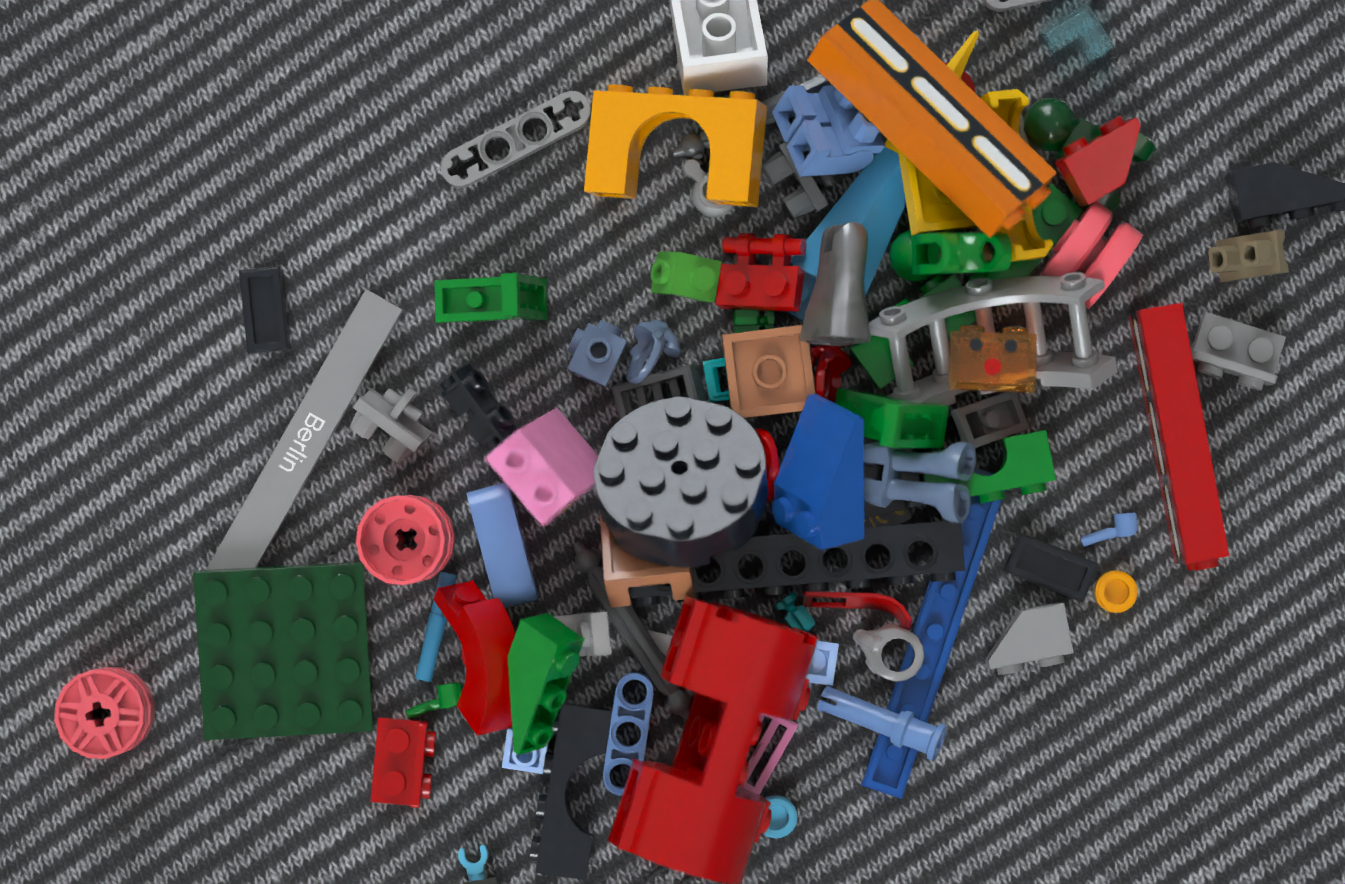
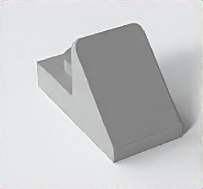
M607 611L553 616L585 638L579 653L580 657L611 654Z

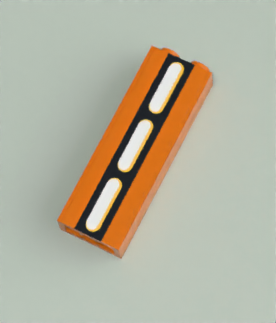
M868 0L826 32L807 59L989 238L1002 227L1010 231L1026 215V212L1023 210L1029 205L1033 210L1036 209L1051 193L1046 186L1057 172L879 0Z

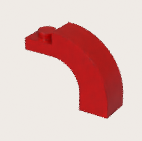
M473 580L437 588L433 600L456 632L465 656L466 678L457 703L458 709L477 736L511 728L508 654L516 633L507 611L499 598L487 600Z

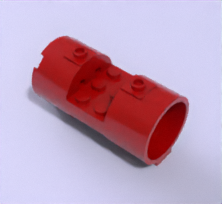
M685 595L660 677L669 683L695 692L689 716L685 722L672 765L633 759L608 841L618 849L631 852L646 860L686 874L721 883L741 884L754 842L758 843L761 833L764 834L767 831L772 816L771 809H769L771 802L758 794L740 788L747 778L749 769L746 757L750 745H755L760 737L762 722L759 720L760 713L797 721L799 712L804 711L810 698L807 675L819 637L798 628H788V626L775 620L716 602L709 604L705 600Z

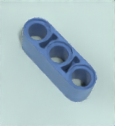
M504 482L467 492L468 503L493 598H499L505 609L539 600L510 487Z
M640 672L625 674L619 680L615 690L603 770V782L611 793L622 796L625 786L621 787L612 782L610 777L611 769L618 764H626L631 767L633 759L644 761L654 686L651 680ZM635 679L642 681L647 688L646 698L639 703H632L625 699L623 686L626 682ZM624 722L635 723L641 731L640 739L632 745L623 744L617 737V727Z

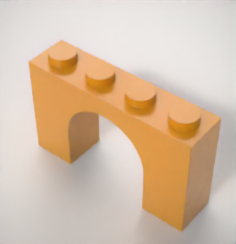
M610 84L607 91L594 90L584 192L596 197L636 199L640 155L645 140L660 124L672 119L687 118L695 120L700 124L710 144L706 199L718 205L758 207L767 106L755 100L754 93L731 91L729 98L714 97L713 91L704 89H689L688 96L673 95V89L665 87H648V93H633V87Z

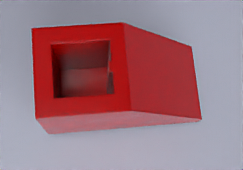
M1121 115L1117 116L1098 128L1102 135L1090 142H1087L1085 137H1082L1062 149L1065 156L1055 161V164L1079 206L1089 205L1126 183L1141 126L1137 117L1124 121Z

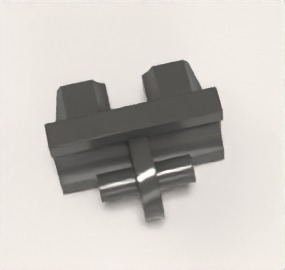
M784 142L779 145V152L763 164V169L773 185L792 174L796 178L801 188L782 199L793 219L807 215L812 211L819 214L828 208V203L813 179L815 176L799 177L787 148L789 142ZM805 151V156L807 157L811 151ZM832 175L818 176L825 189L836 183Z

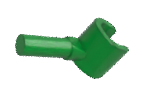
M460 683L437 685L438 699H432L405 710L407 718L411 720L432 710L456 706L462 693Z

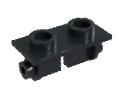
M470 364L453 371L451 376L440 383L444 389L441 394L459 417L470 409L475 414L474 417L465 423V426L481 448L486 446L488 451L491 452L518 430L514 425V418L506 406L497 402L489 391V384L486 378L478 370L473 369Z

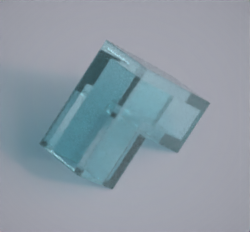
M1088 2L1053 22L1040 32L1053 55L1076 42L1089 64L1109 53L1115 47Z

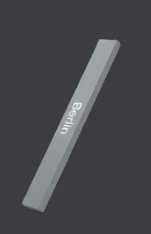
M365 289L206 570L259 566L404 310Z

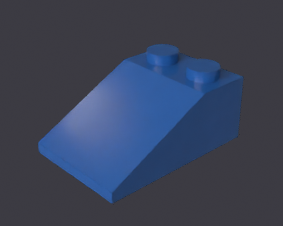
M815 393L807 397L774 482L772 513L776 524L820 550L865 539L864 421L862 417Z

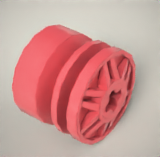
M397 495L378 501L366 511L358 525L356 546L361 562L371 575L385 583L407 585L431 579L446 567L454 553L456 535L452 520L441 505L427 497ZM415 530L417 534L414 537V541L418 544L417 547L404 548L402 544L405 538L402 532Z
M103 667L76 675L63 687L55 704V724L60 738L72 751L87 758L107 759L134 749L148 736L155 719V702L150 688L137 674L124 668ZM100 702L103 709H110L111 717L104 719V725L101 718H94L93 710L100 708Z

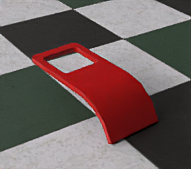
M804 592V607L876 609L889 613L899 621L902 628L910 629L912 619L907 610L890 596L878 593ZM814 597L846 598L844 603L812 602Z

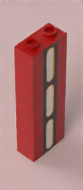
M1181 302L1138 310L1129 315L1128 318L1174 563L1186 564L1187 570L1194 571L1218 567V558L1230 555L1183 305Z

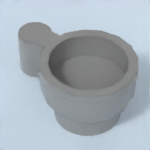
M694 159L686 161L684 173L688 178H692L695 181L691 194L693 204L697 210L703 215L712 218L723 217L730 213L735 206L718 205L706 199L709 171L705 173L701 169L699 162Z

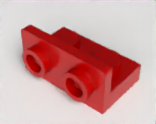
M378 717L370 802L408 805L411 808H420L423 799H430L432 774L425 773L427 756L434 757L436 747V732L429 731L430 721Z

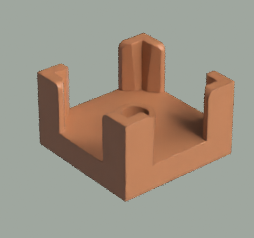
M803 325L722 335L721 340L731 410L738 413L745 420L753 419V417L792 412L802 413L808 395L815 394L809 343L799 341Z
M600 514L604 583L610 608L631 605L629 587L670 583L674 600H684L685 595L695 598L693 575L690 567L678 568L635 558L615 542V536L609 530L605 521H602Z

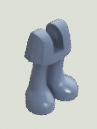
M879 442L864 444V463L870 466H884L882 481L864 478V501L884 508L893 500L920 502L936 507L943 518L949 522L963 523L966 520L970 508V493L965 485L947 482L931 483L902 480L901 471L931 474L967 481L973 475L976 464V453L973 444L958 442L943 452L937 453L902 451L899 448L879 445Z

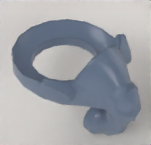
M654 319L650 322H640L634 327L633 331L638 344L630 350L632 359L628 367L626 379L633 384L642 382L656 365L662 350L667 356L678 358L681 355L682 351L677 335L672 332L666 322ZM650 355L649 359L647 360V362L645 363L644 367L642 368V366H643L645 360H646L647 357Z

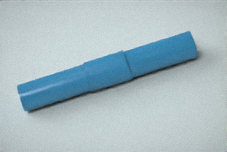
M440 571L436 591L439 587L455 584L457 575ZM434 600L431 612L429 613L424 634L425 638L415 676L416 679L432 682L447 622L446 617Z

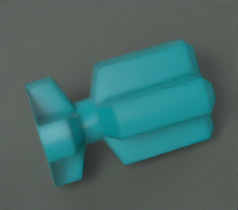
M794 591L773 605L776 611L785 609L787 614L783 620L791 629L794 627L807 632L815 625L814 619L804 605L795 607L793 604L797 597Z

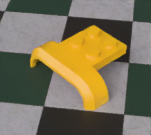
M1018 89L992 91L984 94L981 99L1019 135L1020 115L1023 109L1029 105V98ZM898 151L911 235L979 228L901 151ZM1029 205L1023 209L1026 215L1010 231H1007L1004 227L997 231L1009 235L1012 249L1011 262L1043 258L1053 246L1051 239L1043 240L1037 233L1032 208Z

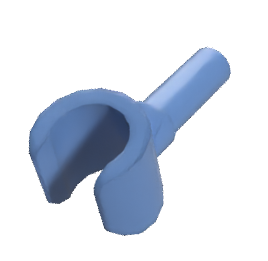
M1114 514L1115 528H1105L1080 537L1083 547L1109 538L1134 535L1138 530L1137 514Z

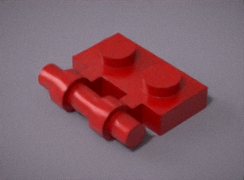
M740 233L738 237H724L722 242L723 252L737 254L738 258L737 264H721L715 305L721 309L800 312L805 270L799 266H790L791 255H805V239L791 238L789 234H775L773 238L756 237L754 233ZM756 254H771L773 256L772 265H755Z

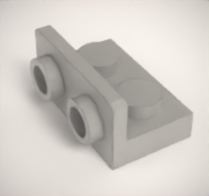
M1204 312L1191 350L1193 363L1199 364L1197 371L1203 374L1221 378L1223 372L1239 377L1238 384L1255 390H1262L1263 385L1270 386L1276 383L1278 376L1275 375L1286 337Z

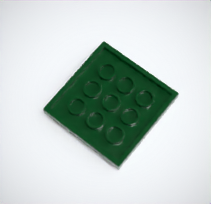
M362 562L196 570L193 572L204 740L370 732L374 730L365 567Z

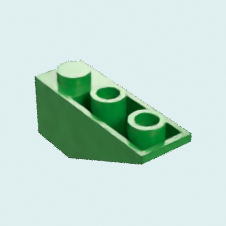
M549 613L521 619L508 654L513 749L517 755L544 748L551 740L555 719L559 709L566 700V689L573 671L579 664V653L585 638Z

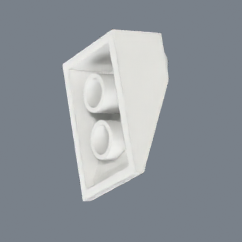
M669 0L684 96L689 94V89H704L718 92L767 85L768 55L757 0Z

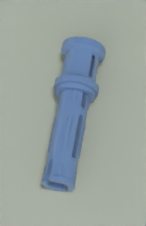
M829 685L824 688L821 694L823 697L836 701L837 704L827 700H819L818 711L829 713L890 737V742L895 747L901 748L904 745L925 753L927 759L935 761L942 748L947 733V726L940 723L938 726L931 725L914 718V713L908 710L897 714L834 689Z

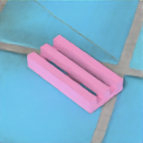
M760 713L759 720L761 722L765 716L772 720L748 761L747 778L740 788L760 795L799 725L792 720ZM779 724L785 726L786 730L755 785H750L747 781Z

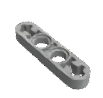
M578 91L564 92L451 150L444 156L441 162V172L444 179L455 188L469 187L582 129L587 125L591 117V107L588 99ZM571 100L574 105L581 103L584 108L579 111L580 119L573 122L571 117L558 121V124L563 129L555 133L552 121L545 111L552 108L554 116H557L565 111L564 103ZM534 118L542 120L547 126L545 137L537 142L529 141L523 135V126L528 120ZM502 138L508 142L510 151L505 159L493 161L486 155V145L491 139ZM478 147L480 157L488 168L480 171L479 164L476 163L467 169L469 176L466 179L461 180L458 175L450 176L449 171L454 168L452 161L460 158L465 163L474 159L475 157L470 150Z

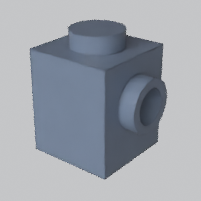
M603 320L599 321L598 326L588 323L585 331L577 328L567 350L574 354L567 368L568 371L607 388L628 343L627 340L620 337L623 330Z

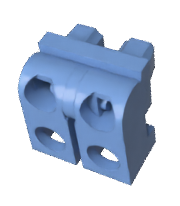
M789 85L772 111L784 141L789 142L787 148L799 177L848 174L860 171L872 162L874 158L873 153H880L885 147L879 130L834 86H823L819 93H807L804 86ZM796 117L793 123L790 124L788 118ZM803 151H811L805 159Z

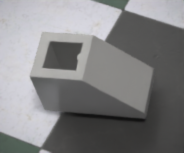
M1057 602L1018 610L985 658L986 668H997L998 675H1005L1023 671L1022 663L1038 660L1040 667L1065 663L1063 655L1072 654L1074 651L1064 603Z

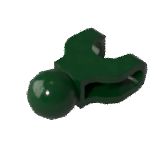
M1044 98L1036 101L1027 110L1024 117V132L1027 140L1040 150L1054 151L1052 156L1057 160L1065 156L1062 149L1082 137H1085L1087 142H1090L1102 135L1098 129L1101 125H1093L1084 118L1076 120L1072 109L1065 102L1056 98ZM1140 132L1132 160L1135 162L1150 160L1156 152L1154 143ZM1114 190L1096 200L1113 212V214L1120 205L1119 194Z

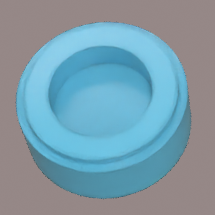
M781 795L765 797L766 800L771 802L769 809H771L772 816L770 825L764 835L771 838L787 836L793 831L797 823L795 806L788 798Z

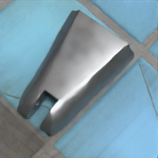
M849 222L842 225H833L824 230L821 239L816 282L806 310L799 341L830 346L870 342L864 294L868 234L862 224Z

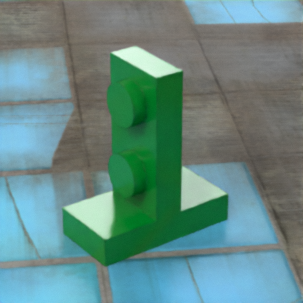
M520 273L501 274V277L434 280L435 323L519 319L548 321L546 278Z
M837 388L835 404L863 418L864 437L880 440L879 445L891 448H943L949 405L915 403L849 388Z

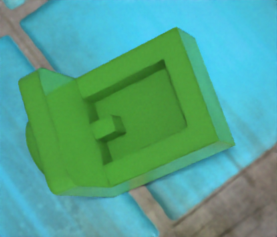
M659 251L651 269V292L715 303L721 261L682 252Z

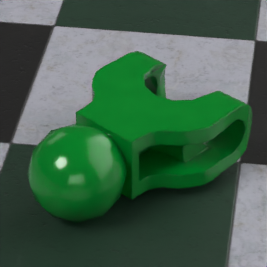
M907 230L895 238L889 252V260L895 273L902 279L916 283L924 281L934 274L1005 271L1010 267L1012 256L1010 238L1004 232H996L989 238L984 232L911 235V230ZM986 242H990L995 249L994 258L988 263L983 257V246Z

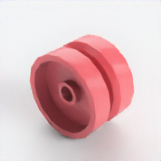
M1098 201L1091 203L1082 216L1072 222L1053 248V255L1040 273L1041 276H1063L1076 272L1078 269L1087 278L1104 280L1105 288L1085 301L1087 309H1090L1107 289L1143 237L1142 233L1126 222L1118 225L1106 240L1103 239L1102 235L1112 221L1113 212Z

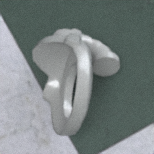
M883 624L879 629L870 631L858 629L853 633L854 642L861 646L866 656L865 663L874 674H878L887 680L898 682L913 677L922 667L924 660L922 643L915 634L899 627V624ZM897 638L908 641L913 647L915 655L910 667L899 672L888 669L884 665L881 655L885 644Z

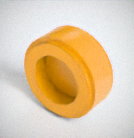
M1108 571L1102 574L1095 583L1094 598L1097 604L1108 612H1124L1131 608L1137 599V585L1134 579L1125 572Z

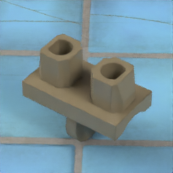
M1284 230L1216 240L1217 247L1209 248L1208 251L1211 272L1220 274V282H1231L1289 272L1283 250Z

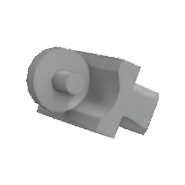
M371 388L353 406L357 412L350 429L366 439H370L378 427L383 429L391 437L382 450L385 455L396 463H400L412 451L418 450L432 434L429 429L418 422L423 412L411 404L417 395V392L411 388L402 397L390 388L383 396Z

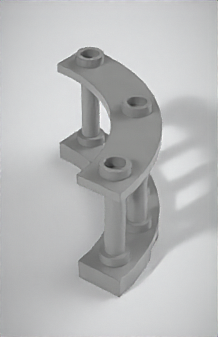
M1072 272L1063 276H1030L993 281L989 278H975L968 281L966 286L935 293L900 307H889L882 310L879 314L880 316L869 322L868 325L869 334L885 337L889 340L897 386L894 388L893 393L887 397L915 403L951 405L956 403L955 395L969 390L977 389L978 394L984 395L997 391L1016 389L1017 381L1041 379L1042 387L1095 389L1118 372L1116 358L1097 354L1095 350H1092L1085 301L1105 288L1104 280L1087 278L1085 274L1080 272ZM1040 302L1068 304L1075 352H1052L1050 348H1047ZM1023 303L1030 351L1027 354L1003 356L999 354L991 306ZM975 310L979 339L983 344L981 348L982 357L978 362L958 367L953 366L945 318ZM928 324L936 368L932 372L933 375L913 382L905 335ZM990 358H995L1001 363V370L996 375H990L984 369L985 362Z

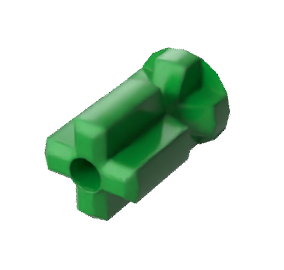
M735 310L733 312L734 333L757 331L760 326H765V329L774 328V311H766L764 316H760L757 310Z

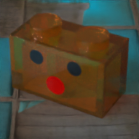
M976 325L961 326L959 332L951 331L949 390L1035 393L1037 334H1028V329L1023 327H1005L1002 333H986L985 327Z

